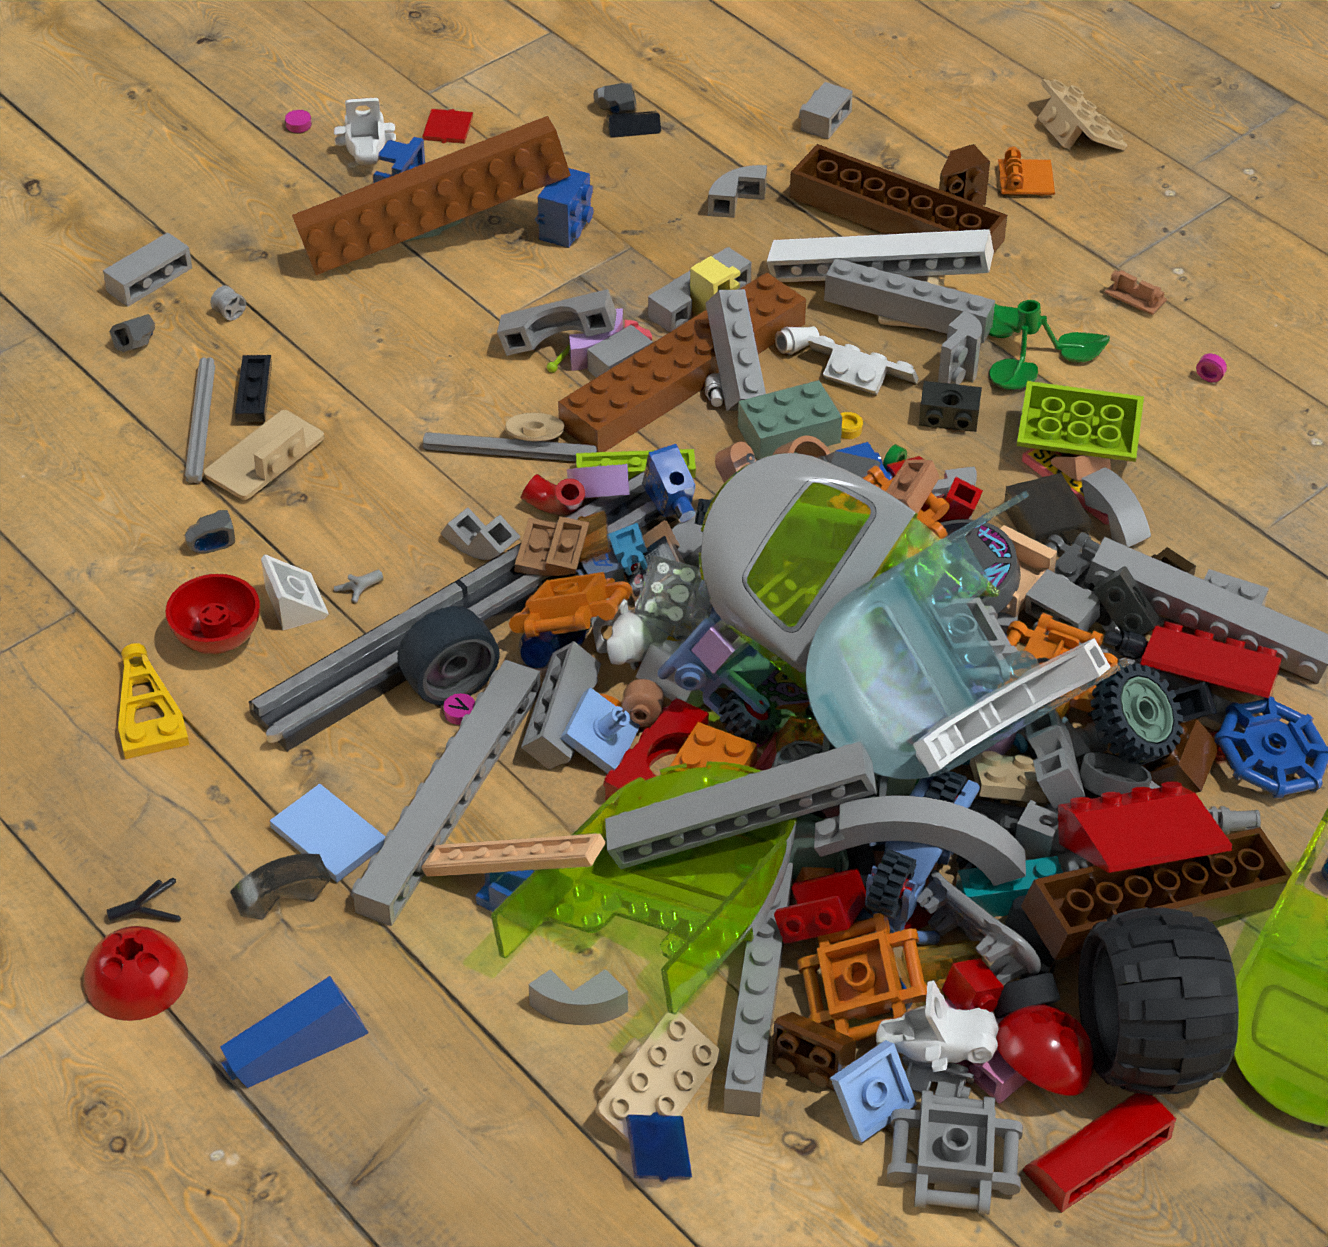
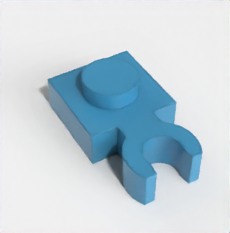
M638 523L609 533L615 556L618 562H621L628 576L632 574L630 568L635 563H640L643 570L647 569V562L643 553L647 552V548Z

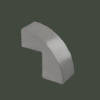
M767 165L745 166L729 171L719 177L709 190L708 216L735 218L738 198L764 200L767 185Z
M1102 468L1081 478L1086 506L1108 514L1113 541L1130 547L1151 537L1146 516L1138 499L1130 487L1116 473L1108 468Z
M469 507L452 519L440 533L460 551L483 560L494 559L520 538V535L501 515L485 526Z
M551 969L528 984L530 1005L542 1015L558 1022L572 1025H594L613 1020L628 1012V991L606 969L574 991Z

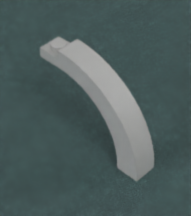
M916 796L871 797L840 804V815L815 823L814 849L820 857L867 843L909 841L933 845L960 855L985 873L994 886L1026 876L1025 850L1006 829L976 811L947 801Z

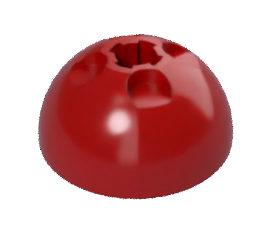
M207 574L193 578L180 585L169 597L165 613L172 633L186 647L199 653L221 654L239 647L251 636L259 619L260 601L256 590L247 581L228 574Z
M144 926L125 927L108 934L90 953L84 970V989L91 1005L107 1017L123 1021L147 1019L162 1013L179 999L187 984L188 966L179 946L166 934Z
M1032 1005L1017 1009L1000 1021L998 1024V1034L996 1035L998 1042L997 1050L1015 1071L1035 1085L1056 1094L1075 1096L1085 1091L1094 1069V1052L1088 1034L1073 1016L1047 1005Z

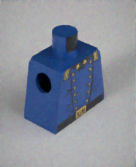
M673 444L649 452L642 481L645 491L662 516L668 517L676 514L680 522L692 519L696 514L691 505L696 487L678 446Z

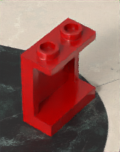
M854 868L795 882L792 890L797 905L779 908L774 912L783 943L787 944L848 930L865 905L866 890L859 869Z

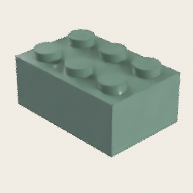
M819 380L738 401V429L753 450L757 460L772 456L777 448L801 436L815 437L823 442L826 447L841 443L842 416Z

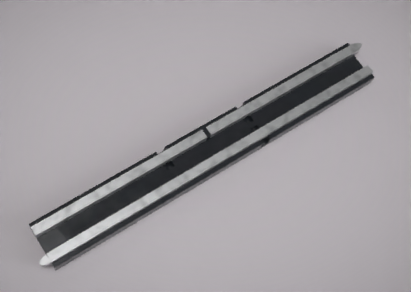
M644 471L628 480L629 495L598 497L574 513L566 516V518L589 522L581 556L611 548L612 543L609 533L638 523L642 535H645L664 520L669 524L678 519L676 514L668 517L660 514L642 486ZM520 543L503 555L497 556L413 605L402 614L394 616L250 700V714L267 731V741L269 743L278 742L288 752L405 682L406 678L398 664V648L407 631L425 615L448 606H462L473 611L488 629L492 630L512 618L516 613L521 612L525 608L528 598L534 595L546 580L573 577L575 574L542 576L514 572Z

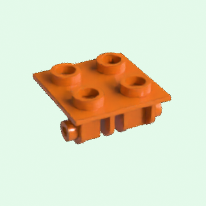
M1014 146L1006 150L1004 159H998L1001 194L1055 195L1051 160L1021 159L1020 150Z

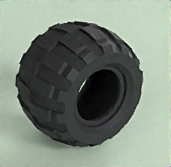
M1163 907L1132 909L1112 915L1107 921L1097 922L1093 925L1084 940L1081 950L1078 973V997L1081 1025L1090 1038L1094 1052V1069L1106 1084H1111L1112 1087L1119 1086L1121 1089L1146 1095L1179 1094L1207 1085L1210 1080L1221 1078L1234 1056L1238 1036L1239 1007L1236 977L1231 956L1224 938L1215 925L1206 917H1193L1191 912Z

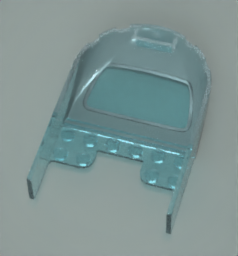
M1027 490L856 588L835 604L824 617L809 649L806 666V684L814 717L822 732L836 749L861 741L872 760L874 773L896 779H920L935 776L963 764L1129 665L1127 659L1111 664V668L1100 677L1052 700L995 732L954 758L939 771L929 775L926 768L919 763L913 744L926 735L928 729L940 720L971 706L984 695L1017 680L1028 670L1040 665L1037 659L1027 651H1017L999 660L966 604L985 591L988 581L985 571L966 540V535L1028 498L1030 495Z

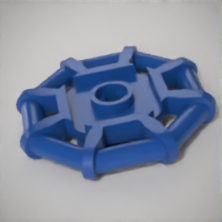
M1274 697L1242 704L1233 702L1226 707V716L1219 732L1214 735V741L1224 753L1234 771L1233 776L1237 780L1243 779L1272 793L1273 797L1282 799L1284 795L1307 790L1316 792L1322 787V778L1328 765V746H1326L1312 722L1314 718L1310 714L1304 715L1275 701ZM1258 713H1262V714H1263V715H1261V716H1256V717L1253 716V714H1258ZM1282 718L1288 721V725L1281 722L1280 719ZM1237 723L1245 727L1243 733L1234 731ZM1269 741H1271L1274 745H1280V748H1274L1269 744ZM1235 746H1241L1247 757L1245 762H1243ZM1306 757L1314 759L1312 767L1305 763ZM1296 773L1300 777V779L1286 781V775Z

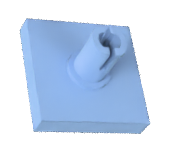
M590 687L583 692L560 739L608 773L612 769L615 770L621 763L640 725L630 719V715L626 710L622 712V707H616Z
M887 1040L830 1077L853 1138L860 1142H864L891 1123L892 1111L896 1109H911L917 1105L894 1043Z

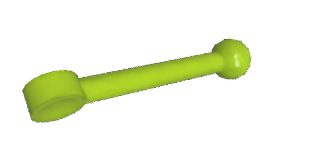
M569 345L554 362L547 364V370L550 373L557 371L558 364L570 352Z

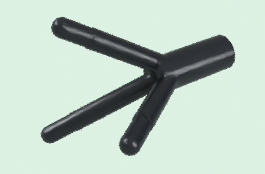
M171 878L164 883L161 880H156L136 899L107 909L110 922L136 913L180 922L181 917L179 915L142 907L143 904L174 885L176 879Z

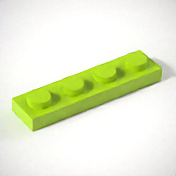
M679 449L692 478H696L694 449ZM655 450L576 453L577 468L627 464L629 480L641 472H645L648 453Z

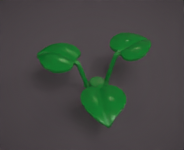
M1022 301L1018 304V308L995 304L993 324L989 335L996 338H1007L1014 332L1020 333L1022 330L1019 361L1010 358L997 361L990 368V379L996 386L1005 389H1021L1026 387L1027 381L1034 382L1036 380L1038 366L1034 363L1025 362L1027 334L1037 333L1042 325L1057 350H1061L1062 357L1072 362H1087L1097 357L1109 343L1110 336L1073 332L1060 336L1058 342L1047 323V316H1041V306L1038 301Z

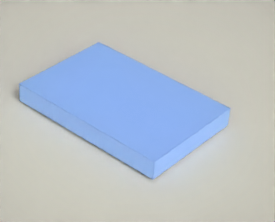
M318 784L270 820V826L276 833L335 882L343 879L381 850L384 845L385 836L321 784Z

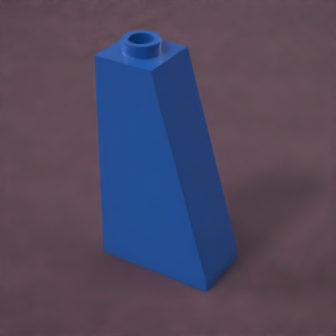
M329 976L221 1045L220 1048L226 1057L222 1065L232 1080L239 1078L249 1088L357 1040L369 1032L354 1006L332 977Z

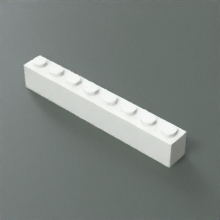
M989 229L773 240L767 264L770 275L781 282L825 280L826 273L835 258L900 274L905 277L989 273L994 250Z

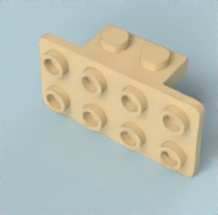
M1053 79V81L1042 80L1041 85L1052 97L1038 116V119L1063 147L1071 149L1083 131L1095 142L1120 150L1126 149L1127 144L1122 140L1123 135L1109 126L1110 121L1105 116L1098 114L1096 111L1097 107L1083 97L1084 93L1082 90L1074 85L1067 87L1056 79Z
M281 410L204 470L205 478L236 497L247 500L323 441L324 432L293 413Z
M671 1008L664 1013L651 1033L640 1039L633 1037L620 1052L623 1058L618 1064L614 1063L606 1070L601 1078L604 1084L597 1092L602 1099L596 1106V1114L643 1157L653 1154L721 1058L720 1049L675 1008Z

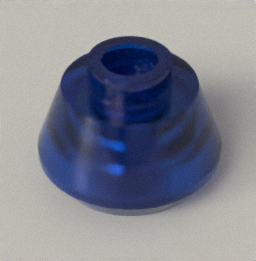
M551 631L542 632L539 636L530 638L524 633L519 641V653L523 662L529 667L536 669L548 668L552 654L561 649L557 636L552 634Z

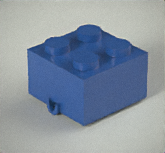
M569 168L570 177L549 184L541 191L538 196V215L535 217V222L539 224V240L567 248L571 246L576 238L580 237L583 227L593 217V207H591L593 186L590 185V173Z

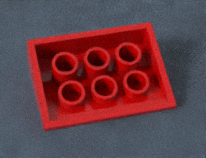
M1164 621L1163 626H1155L1140 663L1152 668L1270 698L1273 695L1282 658L1276 656L1277 650L1258 645L1257 651L1244 648L1246 643L1244 641L1227 637L1224 643L1213 640V633L1195 629L1193 635L1182 632V625Z
M1164 782L1161 784V787L1153 789L1149 787H1135L1131 789L1130 793L1124 794L1105 792L1101 794L1100 798L1094 799L1076 797L1071 799V803L1058 805L1059 844L1108 873L1232 851L1231 842L1197 794L1183 787L1179 782Z

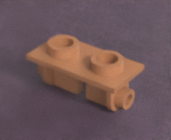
M1115 270L1112 273L1111 281L1113 283L1105 290V294L1151 315L1167 301V298L1164 297L1165 293L1161 291V287L1154 286L1143 280L1139 285H1136L1137 277L1123 270Z

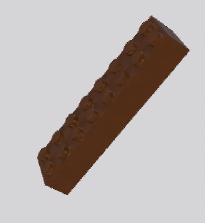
M819 144L799 162L790 174V198L883 234L989 229L994 253L1005 241L1008 215Z
M1261 827L1226 835L1232 844V851L1111 873L1094 865L1034 879L1021 906L1054 960L1081 954L1084 940L1093 925L1097 922L1107 921L1112 915L1132 909L1163 907L1191 912L1193 917H1206L1210 922L1282 904L1296 878Z

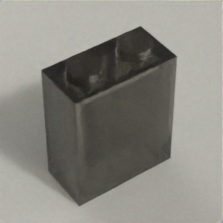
M1061 473L1006 486L1003 508L1019 533L1045 545V541L1051 535L1056 534L1069 546L1074 544L1081 532L1090 534L1091 519Z

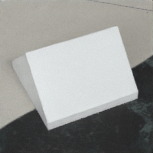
M264 554L261 558L265 589L282 629L287 630L325 619L329 613L312 574Z

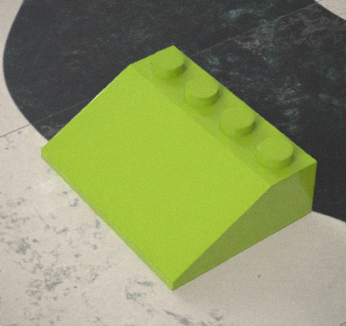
M1027 381L1017 446L1136 462L1144 396Z

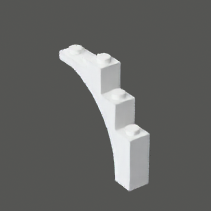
M1093 638L1028 670L1017 680L984 695L971 706L937 722L927 730L928 733L913 744L919 763L926 768L929 775L939 771L954 758L995 732L1052 700L1100 677L1111 667L1097 641Z

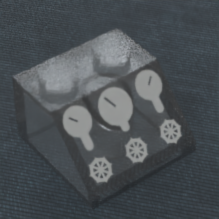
M651 556L634 615L654 625L676 640L687 639L705 618L710 617L712 604L709 601L711 597L704 580L703 570L699 567L663 557Z

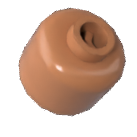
M634 680L624 690L621 703L622 712L626 710L630 715V719L639 724L640 727L653 725L662 712L665 696L662 688L651 680Z

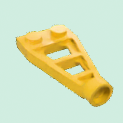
M139 643L125 646L121 651L124 671L118 722L125 759L189 745L182 712L151 665L146 647ZM145 682L151 683L154 692L133 696V685ZM158 705L164 714V717L139 723L135 722V712L139 708Z

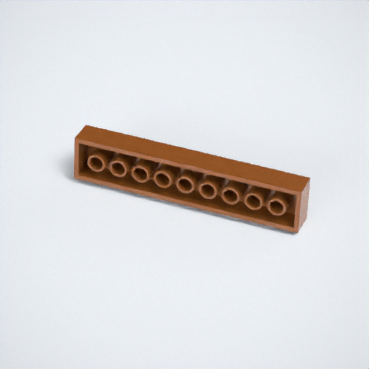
M545 116L293 214L292 217L316 275H319L570 177L571 174L557 130L549 117Z
M766 272L740 288L745 289L758 354L776 343V333L781 331L783 327H802L805 325L806 298ZM707 309L558 401L559 419L564 423V431L579 443L594 445L597 452H606L705 389L706 378L712 373H719Z

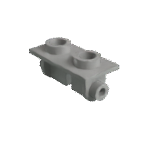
M903 1055V1063L905 1066H908V1069L904 1071L913 1091L922 1093V1090L929 1091L931 1082L938 1083L935 1095L969 1099L971 1088L965 1087V1084H974L973 1074L968 1073L967 1067L948 1063L946 1070L933 1072L932 1063L917 1062Z

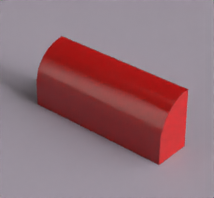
M1134 1093L1025 1165L1023 1172L1062 1213L1170 1140L1176 1117L1154 1096Z

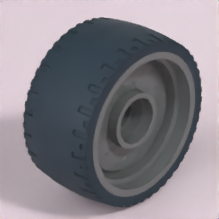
M448 606L425 615L407 631L401 640L397 652L398 664L408 683L424 701L434 705H444L446 699L454 694L462 693L471 696L489 681L492 673L497 668L500 658L498 645L488 627L473 611L462 606Z

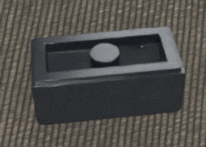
M656 110L606 116L608 132L612 138L661 132L660 114Z

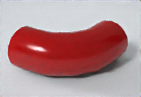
M536 474L524 488L521 499L540 511L556 516L569 515L574 513L583 503L585 489L575 479L567 478L555 485Z

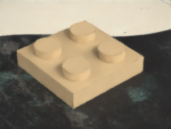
M994 751L978 752L971 756L970 765L974 780L980 787L979 796L1020 801L1032 800L1045 803L1047 796L1037 781L1033 760L1036 758L1024 754L1016 756L1000 755Z

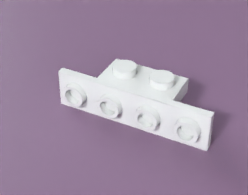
M809 335L807 341L812 350L830 356L823 373L825 379L874 395H878L886 374L917 384L919 378L915 369H913L914 367L907 362L898 361L894 363L888 361L885 356L879 353L872 352L869 355L861 352L854 345L845 344V346L835 344L834 340L826 336L816 338Z

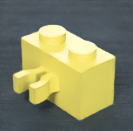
M712 256L691 267L690 298L692 299V313L697 316L705 311L706 302L718 290H737L740 288V283L735 280L736 277L740 276V270L734 266L728 268Z

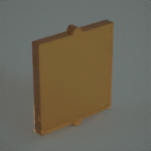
M603 510L586 517L579 516L577 520L589 522L579 562H588L591 558L611 552L605 511Z

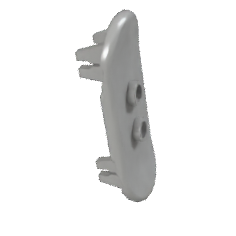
M932 870L929 873L930 883L917 899L918 905L924 906L928 913L931 914L936 911L927 922L929 927L933 930L936 929L937 933L941 936L957 926L964 929L965 935L978 945L976 950L980 955H985L990 963L996 960L989 969L1002 984L1022 974L1026 977H1032L1039 973L1041 968L1040 959L1025 939L949 883L937 870Z

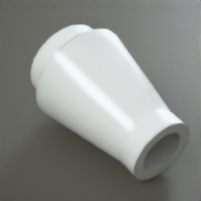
M814 326L783 327L781 331L776 333V346L781 353L791 355L809 346L807 341L809 335L819 338L818 330Z

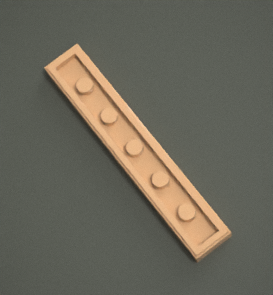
M584 834L436 845L421 869L426 877L589 867L593 865L605 841L601 834Z

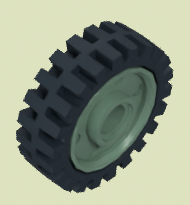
M1137 663L1118 668L1098 680L1096 683L1097 687L1092 692L1095 698L1091 700V707L1096 710L1091 714L1093 720L1099 721V724L1095 726L1097 733L1103 731L1104 736L1101 740L1104 744L1111 743L1109 750L1113 754L1119 753V759L1122 761L1128 760L1129 764L1143 765L1160 759L1176 749L1175 746L1181 740L1179 736L1183 734V727L1179 725L1183 722V715L1177 714L1181 707L1179 702H1173V698L1176 697L1173 690L1168 692L1166 689L1169 683L1165 679L1159 681L1161 674L1156 670L1151 672V667L1146 665L1141 667V664Z

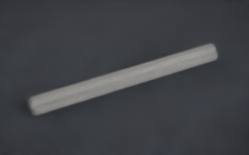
M211 357L207 359L201 358L198 366L185 469L186 481L190 484L193 482L198 484L202 480L215 373L214 359Z
M426 432L423 437V448L436 451L576 462V453L597 452L596 446L546 441L532 442L520 439Z

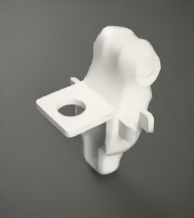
M378 98L346 100L345 126L335 127L334 134L337 136L335 143L338 146L346 145L348 152L355 157L357 164H375L378 161V154L388 140H396V134L393 133L395 125L393 123H384ZM365 105L370 108L369 110L365 111L355 110L358 106Z
M655 597L644 602L641 598H638L635 602L636 609L628 610L627 600L624 599L620 605L621 612H618L612 620L605 621L599 616L592 617L591 622L597 652L608 653L612 664L630 663L631 668L635 670L639 666L638 662L643 661L650 643L667 640L674 626L668 614L661 611L662 608L670 609L664 597ZM653 601L657 604L658 609L655 610V613H649L646 610L645 605L648 602ZM604 625L613 626L612 635L608 640L603 638L601 634V628Z
M933 980L927 983L926 1006L908 1010L900 1018L882 1021L877 1029L876 1041L877 1045L885 1040L892 1042L898 1053L904 1054L909 1059L917 1062L932 1063L933 1072L947 1069V1062L958 1063L968 1060L973 1063L982 1064L991 1060L998 1046L996 1035L998 1034L999 1027L993 1012L980 1008L970 1010L950 1008L945 1002L944 995L941 994Z

